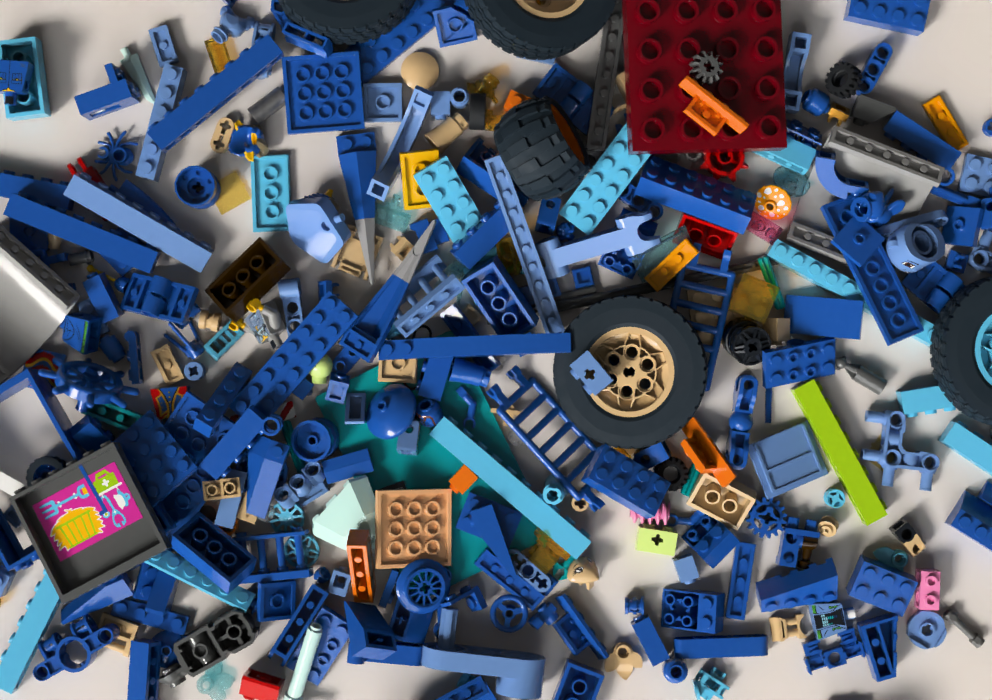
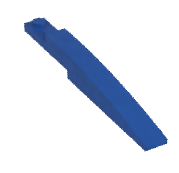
M571 333L385 340L384 345L379 349V360L572 353Z

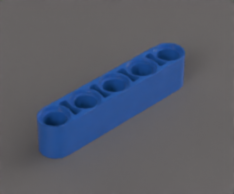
M766 634L685 636L674 638V657L679 659L768 655V636Z

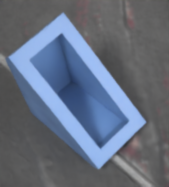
M347 393L345 424H365L366 393Z

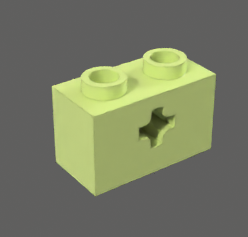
M643 523V526L638 525L635 543L636 550L675 556L678 533L673 531V527L662 526V529L654 528L655 525ZM656 534L661 538L657 543L652 539V537H656Z

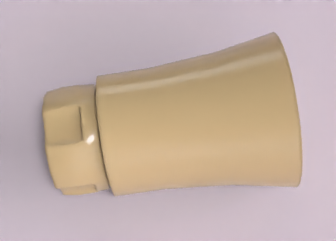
M456 112L452 117H448L440 125L425 133L424 136L434 149L438 148L439 154L442 155L469 125L463 116Z

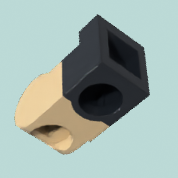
M903 518L889 528L912 557H915L926 548L909 522Z

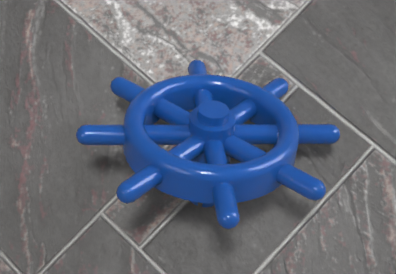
M54 357L52 362L58 366L57 372L46 369L38 371L41 377L55 379L57 387L52 389L54 395L64 393L78 400L75 409L79 412H87L88 408L94 407V404L115 403L121 408H126L127 402L120 398L121 393L134 396L140 393L137 388L123 385L121 378L125 376L124 371L114 372L107 367L92 363L91 358H86L85 361L64 362L60 358Z

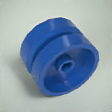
M315 417L299 423L294 428L291 435V446L294 453L300 459L306 462H316L331 456L337 450L340 435L332 421L323 417Z

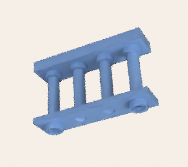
M437 254L415 271L402 301V304H404L408 300L412 308L405 314L399 309L396 315L398 320L393 324L405 338L465 289L453 273L449 277L445 274L443 270L447 266ZM438 276L442 283L433 289L429 282ZM423 288L427 295L418 302L414 294Z

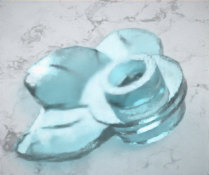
M220 662L205 670V674L197 680L196 687L200 693L208 694L213 700L226 699L224 690L232 686L235 678L230 674L222 673L223 664ZM205 681L210 682L208 688L203 687Z

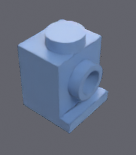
M339 566V569L335 568L333 570L327 592L346 597L351 583L349 568ZM338 577H344L345 582L340 583Z

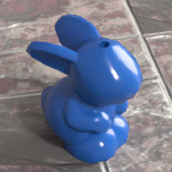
M891 188L885 197L881 191H871L863 194L852 202L850 210L857 221L869 222L874 228H878L888 223L893 215L901 212L906 203L904 200H897L888 205L894 189Z

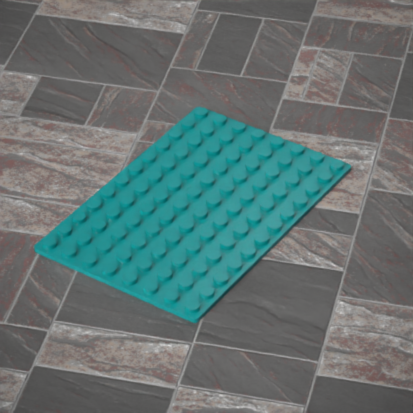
M447 331L437 337L455 336L452 331ZM418 359L417 383L420 379L424 359ZM378 366L350 379L347 393H366L367 413L371 399L380 389L390 384H404L398 382H378ZM447 378L441 401H437L442 409L443 417H453L458 422L457 426L461 430L465 428L473 435L472 439L476 443L481 441L488 447L486 451L490 455L495 453L503 460L501 462L506 468L510 466L517 472L515 475L520 480L525 479L494 414L491 413V408L480 386L451 382ZM406 383L411 388L417 386V383ZM460 386L477 403L474 417L476 425L474 428H472V420H467L465 427L463 426V420L467 417L469 405L456 392ZM411 390L416 398V407L420 401L429 399L419 396V391ZM326 392L316 396L315 400L324 418L332 421L338 429L340 435L338 447L342 455L366 448L369 449L374 471L359 476L366 475L368 477L372 491L400 481H404L406 489L450 488L449 485L451 483L449 479L464 464L429 434L435 426L425 427L420 423L417 456L398 454V437L386 440L380 439L370 432L367 423L345 424L346 397L344 404L325 400ZM407 428L406 433L413 432V428ZM480 477L463 495L460 492L456 494L452 490L451 566H446L452 574L450 586L482 571L474 564V561L485 548L493 553L482 538L455 528L469 491L517 510ZM522 515L509 549L516 548L523 551L549 538V536L526 516ZM417 575L413 578L416 581L419 580ZM411 581L410 585H416V583ZM423 583V587H421L420 589L426 591L425 588L428 587V585Z

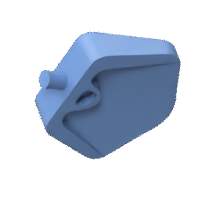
M327 197L293 200L286 206L288 229L292 241L321 263H328L351 236V232L344 222L346 219L343 213L339 214L331 200Z

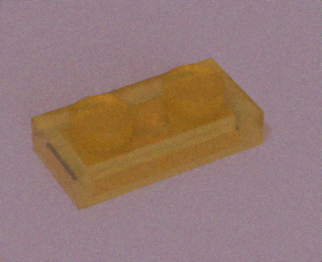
M539 527L534 531L538 538L536 541L544 548L548 546L551 549L550 552L558 559L562 557L567 561L571 556Z

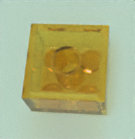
M744 273L728 310L764 325L780 287Z

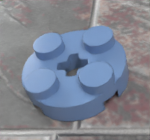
M919 610L908 620L906 634L910 641L921 649L937 647L946 637L947 632L944 620L933 611ZM930 625L929 629L931 632H926L924 635L922 627Z

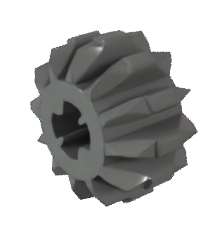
M701 51L699 55H694V61L689 63V66L693 68L689 73L695 74L693 79H699L700 85L705 84V82L707 85H711L713 81H718V75L723 73V70L719 68L723 63L717 61L719 55L713 57L712 51H709L707 54L705 51Z

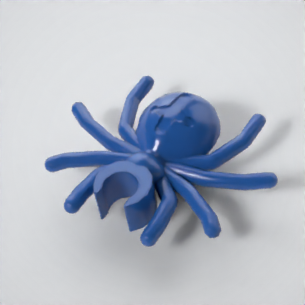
M126 130L119 136L116 144L110 132H107L111 145L104 141H98V144L104 145L99 149L105 150L106 154L104 156L98 155L103 160H94V162L107 164L100 171L101 175L111 166L115 182L118 181L115 165L120 171L133 174L132 171L125 170L119 166H127L134 160L133 152L123 146H138L137 142L131 141L119 145L123 136L127 133Z

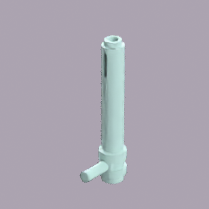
M311 623L307 628L292 679L283 700H303L305 685L323 632L322 626L318 623Z

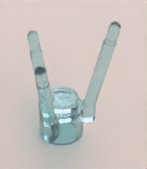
M454 260L452 265H448L445 274L451 275L453 273L458 280L460 277L462 280L464 277L462 268L465 267L460 262ZM439 279L433 288L435 289L442 281ZM462 292L457 295V305L460 304Z

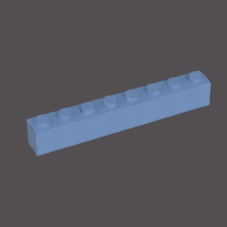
M77 172L73 175L63 195L200 273L203 271L214 252L210 244L205 241L199 242L195 240L193 234L187 231L183 233L172 222L167 221L166 223L162 221L158 214L152 211L148 213L143 210L144 207L141 204L127 201L125 195L108 190L109 186L102 182L96 183L91 180L92 177L87 173Z

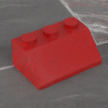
M682 212L672 242L680 244L687 238L693 245L694 243L702 244L700 252L722 260L724 249L731 251L739 233Z

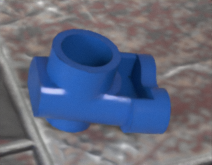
M544 602L537 608L538 612L527 622L537 630L544 625V622L549 626L559 617V614L556 612L557 608L551 602L547 604Z

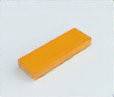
M940 95L921 105L943 141L957 150L969 144Z
M686 238L644 279L656 292H659L700 252Z

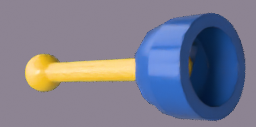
M88 265L86 268L88 272L97 271L98 275L103 273L95 269L93 265ZM106 274L107 278L114 282L115 288L118 291L126 292L130 279L126 277L115 279Z

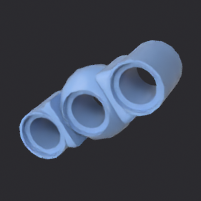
M317 461L308 462L305 468L301 469L302 473L292 475L288 485L284 483L283 486L275 490L274 497L281 507L285 509L292 508L296 502L300 501L298 497H304L310 493L312 485L316 487L317 484L325 480L323 468ZM315 470H318L316 474L312 475Z

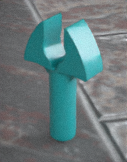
M569 554L563 563L555 561L553 576L557 573V570L564 568V573L559 580L567 579L568 568L575 558Z

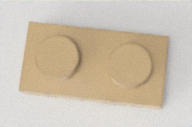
M169 344L150 352L167 387L186 378Z

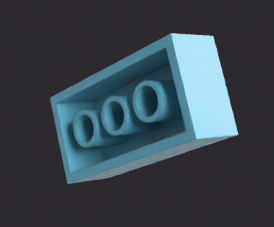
M35 36L0 41V60L29 61L34 64L28 94L17 95L16 106L5 105L6 118L12 121L51 117L42 41Z

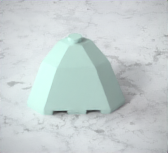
M363 475L349 479L343 485L344 489L327 502V508L321 514H316L312 519V533L314 536L347 550L346 545L350 529L369 530L372 550L375 549V496L368 477Z

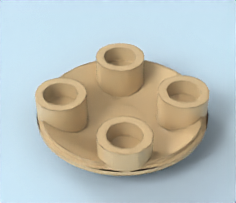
M415 52L407 56L403 61L401 75L404 82L410 88L414 89L418 85L429 89L438 79L439 66L435 58L430 54Z

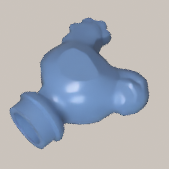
M223 6L220 10V27H214L211 36L217 43L222 44L228 40V37H239L245 31L254 28L256 21L250 16L241 18L234 14L230 6Z

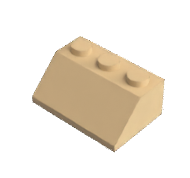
M700 473L686 504L738 531L756 501V491L736 480H733L727 487H722L713 473Z

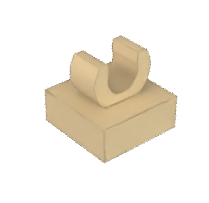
M397 236L396 238L399 241L395 246L390 243V247L392 248L391 251L403 261L414 246L404 236Z

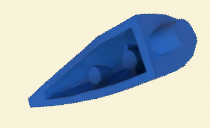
M126 179L119 189L112 184L110 185L108 190L125 195L126 200L131 203L137 202L144 207L143 210L148 213L152 211L158 214L162 221L174 223L153 199Z

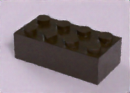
M259 237L204 291L226 316L237 322L249 311L246 308L249 301L255 298L260 300L291 268L269 244Z

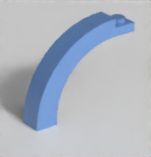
M418 85L414 88L399 129L386 156L373 176L366 194L383 202L387 198L401 173L399 152L412 150L430 109L434 96L433 92Z

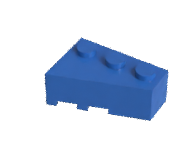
M891 612L856 623L872 678L877 682L896 677L898 615Z

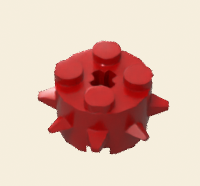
M744 152L704 153V163L699 168L700 170L706 169L716 180L728 177L732 182H735L736 172L740 168L748 169L749 166L744 162ZM725 154V158L728 159V161H721L720 156Z

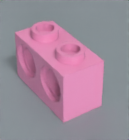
M915 568V578L918 581V585L914 593V606L919 610H939L941 572L936 569Z

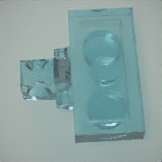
M394 194L391 203L386 202L385 206L375 203V223L405 234L412 215L402 212L403 207L399 206L402 197Z

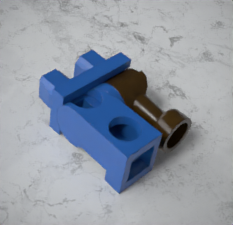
M788 516L787 524L782 526L784 530L781 533L779 551L775 563L780 566L796 568L798 551L803 549L802 560H798L797 567L808 569V565L813 564L810 561L812 550L818 546V538L820 537V532L817 531V521L806 519L805 527L802 529L798 528L800 518Z

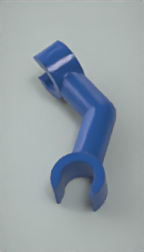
M460 386L456 392L469 405L467 417L463 420V426L465 427L467 420H472V428H474L476 425L474 417L477 403Z
M696 510L690 518L677 517L676 514L670 513V517H675L676 521L667 524L671 527L677 524L694 525L704 513Z

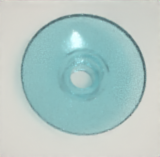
M784 166L778 167L773 174L774 184L785 189L791 197H801L810 188V181L806 174L803 176Z

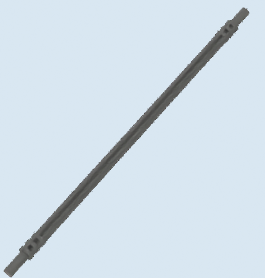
M758 259L729 265L728 270L734 271L738 275L761 270ZM769 259L771 266L779 264L776 261ZM703 272L684 275V280L695 283L723 278ZM676 276L661 290L674 288ZM646 282L555 301L558 312L593 305L610 297L642 295L656 291ZM531 306L537 316H539L536 306Z

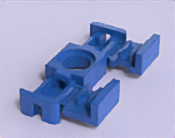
M847 627V630L837 634L842 641L839 646L824 651L819 649L818 643H820V640L816 638L802 642L806 656L803 660L810 675H813L812 671L826 666L828 669L847 664V659L859 655L863 658L866 656L862 643L856 638L854 627ZM831 653H839V660L837 662L830 661L829 656Z

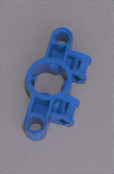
M86 614L83 619L70 624L72 634L63 639L59 633L55 632L47 640L39 641L38 648L45 660L35 666L33 670L34 677L39 681H45L63 670L73 673L84 670L95 661L99 649L119 637V627L114 623H110L99 629L94 619L89 614ZM106 630L111 633V638L106 635ZM74 640L82 643L83 648L87 651V659L80 664L71 661L69 654L66 652L67 644ZM43 667L47 669V674L43 671Z

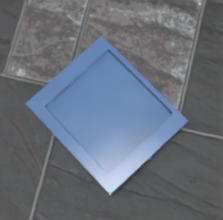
M808 420L749 444V455L767 500L828 474Z

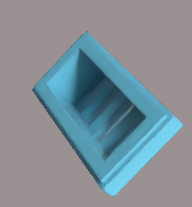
M232 320L203 347L215 361H218L244 335L240 328L234 331L237 334L235 337L227 330ZM223 333L231 339L230 342L222 336ZM217 339H219L226 346L223 348L217 342ZM214 345L220 352L217 353L211 346Z

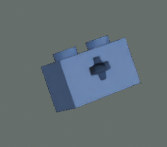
M589 350L569 365L572 368L570 373L576 380L580 378L584 382L582 387L589 395L593 393L596 396L614 381ZM587 369L590 371H595V373L593 374L595 377L594 379L586 378Z

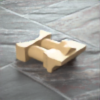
M795 613L794 617L790 618L769 617L772 642H783L788 637L797 636L799 639L807 638L800 629V621L804 614ZM787 626H796V628L787 630Z

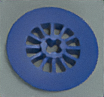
M419 559L408 564L401 571L396 583V594L399 602L405 609L416 614H426L435 611L441 606V603L446 601L445 597L450 592V577L447 570L439 562L431 559ZM416 575L418 576V581L413 579ZM413 581L416 585H410V582ZM423 583L428 585V587L425 588L426 591L420 589L421 587H423ZM439 589L437 594L432 590ZM430 593L435 595V598L431 599Z

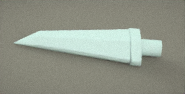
M128 47L121 49L124 59L120 60V63L138 86L146 100L154 104L155 97L139 55L137 53L131 55Z

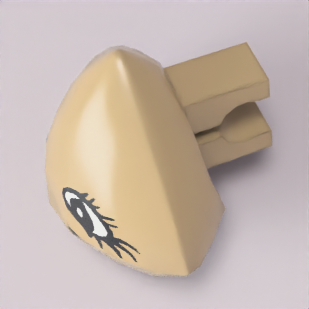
M579 556L577 560L574 559L570 564L567 578L571 582L579 583L580 586L585 583L587 589L590 590L594 586V582L599 580V572L595 562L590 557Z

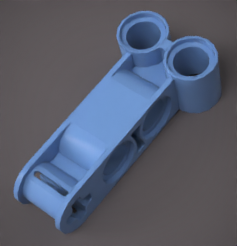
M299 277L278 282L288 337L294 332L291 328V323L294 321L301 323L304 320ZM289 303H296L298 310L291 312L288 309Z

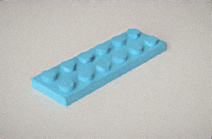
M627 122L559 212L561 216L587 235L594 231L651 155H628Z
M446 155L413 174L453 244L458 239L462 240L467 235L466 231L471 226H476L480 222L479 219L482 215ZM497 243L478 262L496 255L502 256L504 253L499 244Z

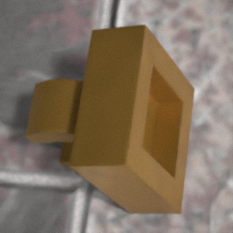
M832 101L827 122L836 117L838 119L836 126L839 127L842 121H847L850 109Z

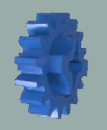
M764 496L761 497V501L756 499L755 505L748 512L749 517L745 518L746 522H750L747 528H754L752 533L756 535L759 532L760 538H763L764 534H766L767 538H771L772 533L778 536L777 530L783 531L784 529L781 525L787 524L783 520V517H786L787 514L782 513L785 507L778 506L780 504L778 500L773 503V498L767 501ZM764 505L763 509L756 511L760 506ZM774 508L778 513V517L773 513ZM759 515H768L771 518H773V520H764L762 519V517H759ZM754 518L758 520L759 528L756 526ZM774 523L776 524L773 528L769 529V526Z

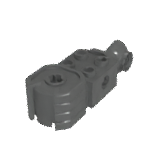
M235 607L222 613L215 620L214 624L211 620L179 638L174 643V653L177 656L178 662L161 671L163 675L158 678V681L174 688L186 680L185 675L188 674L191 677H195L227 659L230 653L235 654L253 644L259 634L260 627L255 626V621L248 612L245 613Z

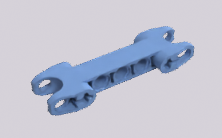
M652 211L631 212L615 218L617 227L564 243H560L557 235L544 238L535 243L538 255L545 260L546 266L543 269L546 278L555 279L570 273L568 265L623 248L627 256H633L660 244V235L645 236L639 230L640 224L652 219Z

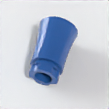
M454 357L448 381L487 387L492 370L460 357Z

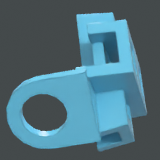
M712 666L709 672L701 668L695 678L692 679L696 699L700 700L701 696L705 700H711L713 695L723 699V693L726 689L729 690L730 688L722 682L727 674Z

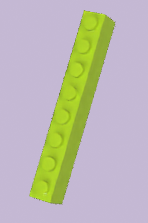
M809 379L790 389L862 523L868 526L888 515L885 511L887 509L885 502L882 498L879 499L876 494L878 492L877 487L867 478L869 473L864 465L861 466L858 461L860 458L855 448L852 449L848 443L851 440L846 431L843 432L841 430L839 417L836 414L833 415L829 399L827 397L824 398L821 391H823V388L819 381Z

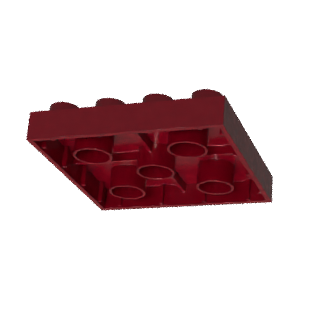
M622 0L628 155L781 151L787 148L781 0ZM701 51H705L706 54L712 51L713 57L719 55L717 61L723 63L719 67L723 70V73L718 75L719 80L713 81L711 85H707L705 82V84L700 86L712 92L715 98L727 104L734 113L745 119L749 126L741 134L725 123L720 131L713 136L683 112L693 97L683 90L679 83L686 76L694 78L695 74L689 73L693 69L689 66V63L694 61L693 56L699 55Z

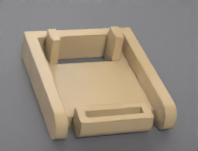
M348 224L351 236L335 254L331 266L335 268L339 261L341 262L339 270L360 278L362 271H364L363 280L367 281L369 275L359 240L354 239L357 228ZM375 235L374 262L384 238Z

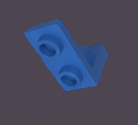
M470 585L464 586L459 589L460 593L448 595L445 597L446 601L440 604L443 608L466 598V603L472 612L487 607V603L478 585L470 587Z

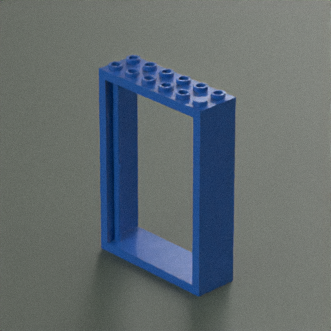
M26 369L0 385V403L31 385L73 460L77 459L79 461L84 458L83 454L87 451L72 438L70 428L73 425L56 395L52 393V388L46 377L39 376L38 371L40 369ZM80 466L79 469L103 509L99 512L101 516L108 512L85 469L83 466ZM0 508V558L7 571L15 569L17 572L21 569H27L34 564V561L40 560L33 545L23 550Z

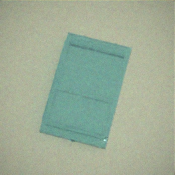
M685 225L661 237L660 244L643 253L631 256L642 283L646 281L644 278L684 239L687 238L692 243Z

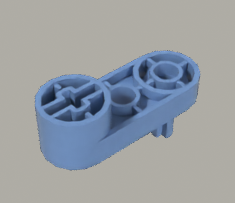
M452 607L441 608L438 642L423 644L422 666L442 671L496 676V693L502 696L517 699H538L542 697L546 660L544 656L524 651L455 644L459 609Z

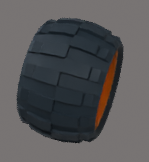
M543 96L542 98L536 97L523 101L508 110L501 117L500 122L495 124L494 140L499 155L512 179L529 198L540 201L541 199L549 200L559 197L576 187L584 179V175L589 173L590 160L583 141L564 109L553 98Z

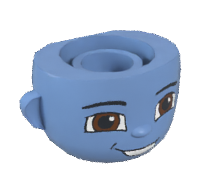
M909 223L898 228L888 237L886 252L889 260L897 269L913 273L941 259L945 253V241L939 229L932 224Z

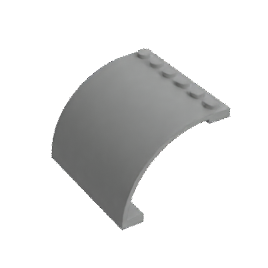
M838 126L833 127L821 151L835 153V168L842 176L869 182L868 192L881 191L885 197L887 192L893 188L894 192L888 205L897 200H904L906 204L903 210L893 215L885 225L918 216L932 187L940 185L945 169ZM815 163L800 196L785 241L847 264L842 252L830 243L834 236L820 209L823 205L841 198L828 192L820 183ZM883 243L882 246L886 252V243ZM892 264V266H893V268H894V270H895V272H896V274H897L899 269H897V268Z
M1 224L0 385L20 369L44 345L62 324L65 316L71 312L81 296Z

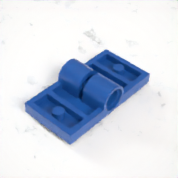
M555 63L532 94L535 97L542 98L543 96H548L556 100L564 109L575 128L587 136L593 89ZM613 106L611 107L610 117L613 115L612 112L615 110Z
M937 262L927 265L917 272L907 273L901 281L904 288L938 315L942 308H945L944 305L950 298L965 287L964 282L957 275L947 271Z
M133 273L119 308L124 311L186 325L199 289L194 286L172 282L158 275L150 277Z
M834 337L810 341L790 339L786 342V346L762 350L763 387L766 389L835 374Z
M323 605L312 622L320 624L323 630L307 679L316 686L320 684L349 638L346 618L326 605ZM305 635L286 664V667L293 671Z

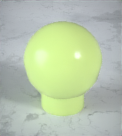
M327 354L309 373L312 376L311 383H327V376L330 375L333 368V362Z

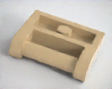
M103 612L98 628L100 629L107 624L114 623L120 629V635L117 639L127 642L126 646L111 642L104 647L129 657L131 640H135L140 624ZM106 630V635L111 636V633Z

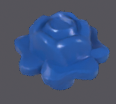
M571 222L561 223L556 228L559 240H573L575 236L572 233L575 231V225Z

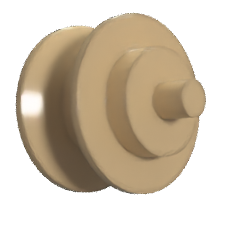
M823 516L817 528L823 536L832 537L836 534L839 523L832 516Z

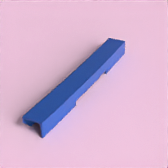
M767 388L765 391V423H771L772 388Z

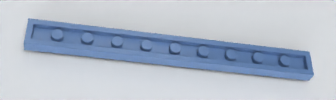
M499 154L487 158L484 162L545 333H564L565 329L511 176Z

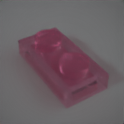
M754 211L746 228L747 231L771 245L774 244L783 231L780 226Z

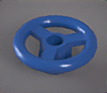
M511 594L503 595L492 604L490 618L498 630L513 633L520 630L526 624L528 608L521 598ZM506 600H512L517 602L521 607L516 608L512 604L504 605L502 602ZM497 607L502 611V616L505 619L504 626L496 618ZM511 610L513 614L511 616H507L506 611ZM523 613L521 621L517 625L510 627L511 620L517 614Z

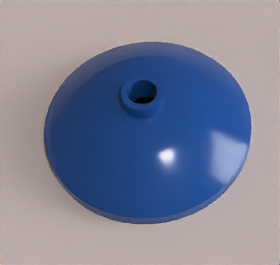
M390 384L380 389L373 396L367 408L366 423L370 432L376 437L385 440L396 438L405 432L412 423L416 413V398L413 392L402 384Z

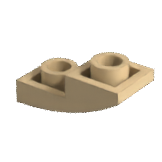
M240 477L202 482L204 501L242 497Z

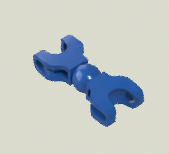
M752 375L738 376L734 385L732 408L734 412L729 418L731 430H729L724 457L735 470L745 468L748 459L750 435L748 431L753 425L751 414H753L758 390V381ZM746 380L749 383L747 389L744 388V382ZM735 455H738V460L734 463L733 458Z

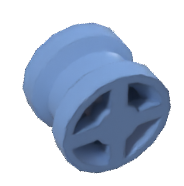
M190 362L184 368L185 377L191 381L202 379L206 373L205 366L200 362Z

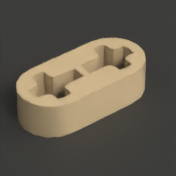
M221 118L216 125L210 142L212 150L216 153H225L229 148L231 134L235 130V123L230 118ZM229 122L231 128L226 129L225 134H223L224 128L222 124ZM221 137H223L222 143L224 147H220L218 150L215 142H219Z

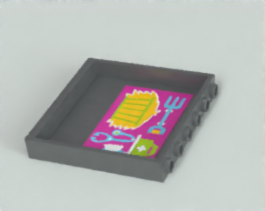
M110 440L101 444V449L86 452L81 460L77 461V459L66 463V468L62 470L58 468L49 472V477L45 479L41 477L31 482L32 486L27 489L22 487L14 491L15 495L9 498L62 604L82 596L172 547L119 442H111ZM80 466H83L108 510L103 515L99 513L103 509L79 469Z

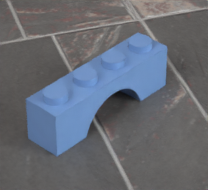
M793 31L788 37L784 61L786 113L796 114L800 110L802 77L809 54L812 34Z

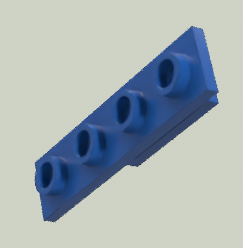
M565 593L556 596V601L566 614L552 625L572 654L576 656L589 646L598 660L608 658L609 655L606 652V647L596 638L595 631L586 624L583 614L574 607L572 599Z

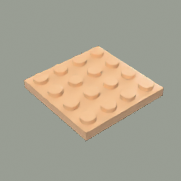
M452 489L375 490V568H405L411 562L419 559H431L439 562L442 566H451Z

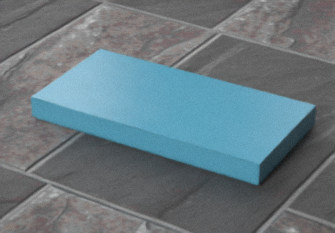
M289 154L265 155L261 158L254 156V161H251L253 232L289 231L286 206L291 202Z

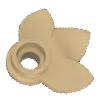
M627 642L617 643L613 652L609 654L604 663L606 672L616 669L617 673L624 680L629 678L633 667L642 668L643 666L640 654L633 651L631 645ZM625 648L626 653L620 654L619 650Z

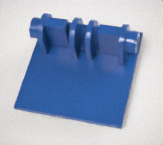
M796 119L786 120L787 135L794 137L797 134L795 137L796 141L799 136H802L800 142L802 143L805 139L804 143L810 144L815 149L818 144L822 145V135L819 134V130L813 127L806 128L802 126V122Z

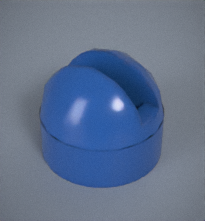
M320 567L314 572V580H317V583L323 584L331 578L329 570L325 567Z

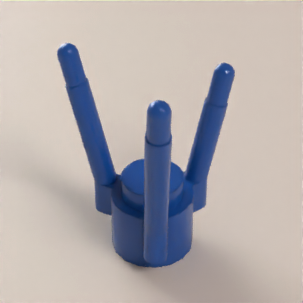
M191 320L189 325L197 342L193 340L189 343L172 322L168 323L186 346L184 348L167 334H164V337L184 352L188 358L191 357L194 360L205 351L203 349L205 344L201 341Z

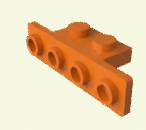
M686 76L679 83V86L693 97L683 112L713 136L720 131L725 123L739 134L749 126L742 116L734 113L727 104L720 102L714 97L712 92L705 90L695 79Z
M692 417L682 428L688 439H684L680 444L685 454L695 464L694 466L701 474L713 473L720 485L727 487L737 477V474L698 419Z

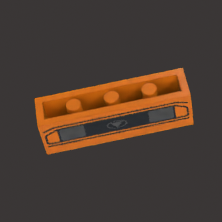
M350 529L346 547L354 602L373 603L376 580L369 530Z

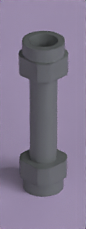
M951 608L944 612L943 617L950 624L953 623L969 638L971 644L976 648L983 645L985 642L983 637L978 633H974L958 618L959 615Z

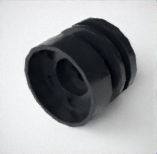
M746 317L731 320L724 328L721 339L723 348L741 364L746 366L756 365L762 362V350L771 349L769 334L751 319Z

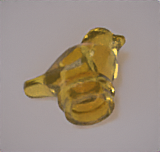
M488 73L482 79H477L473 83L467 82V91L469 94L485 93L486 97L497 104L498 100L495 97L494 90L498 88L500 82L494 75Z

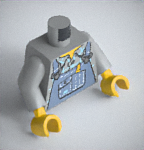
M258 298L249 301L246 308L251 313L244 319L245 323L242 318L237 322L232 320L229 328L237 331L241 327L243 331L253 334L258 343L263 344L269 341L273 350L279 348L283 344L279 335L285 330V325L275 301L271 300L263 304Z

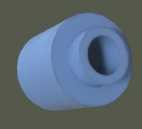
M457 87L451 91L450 101L452 106L457 109H463L468 105L469 94L466 89ZM461 96L464 100L457 102L456 98Z

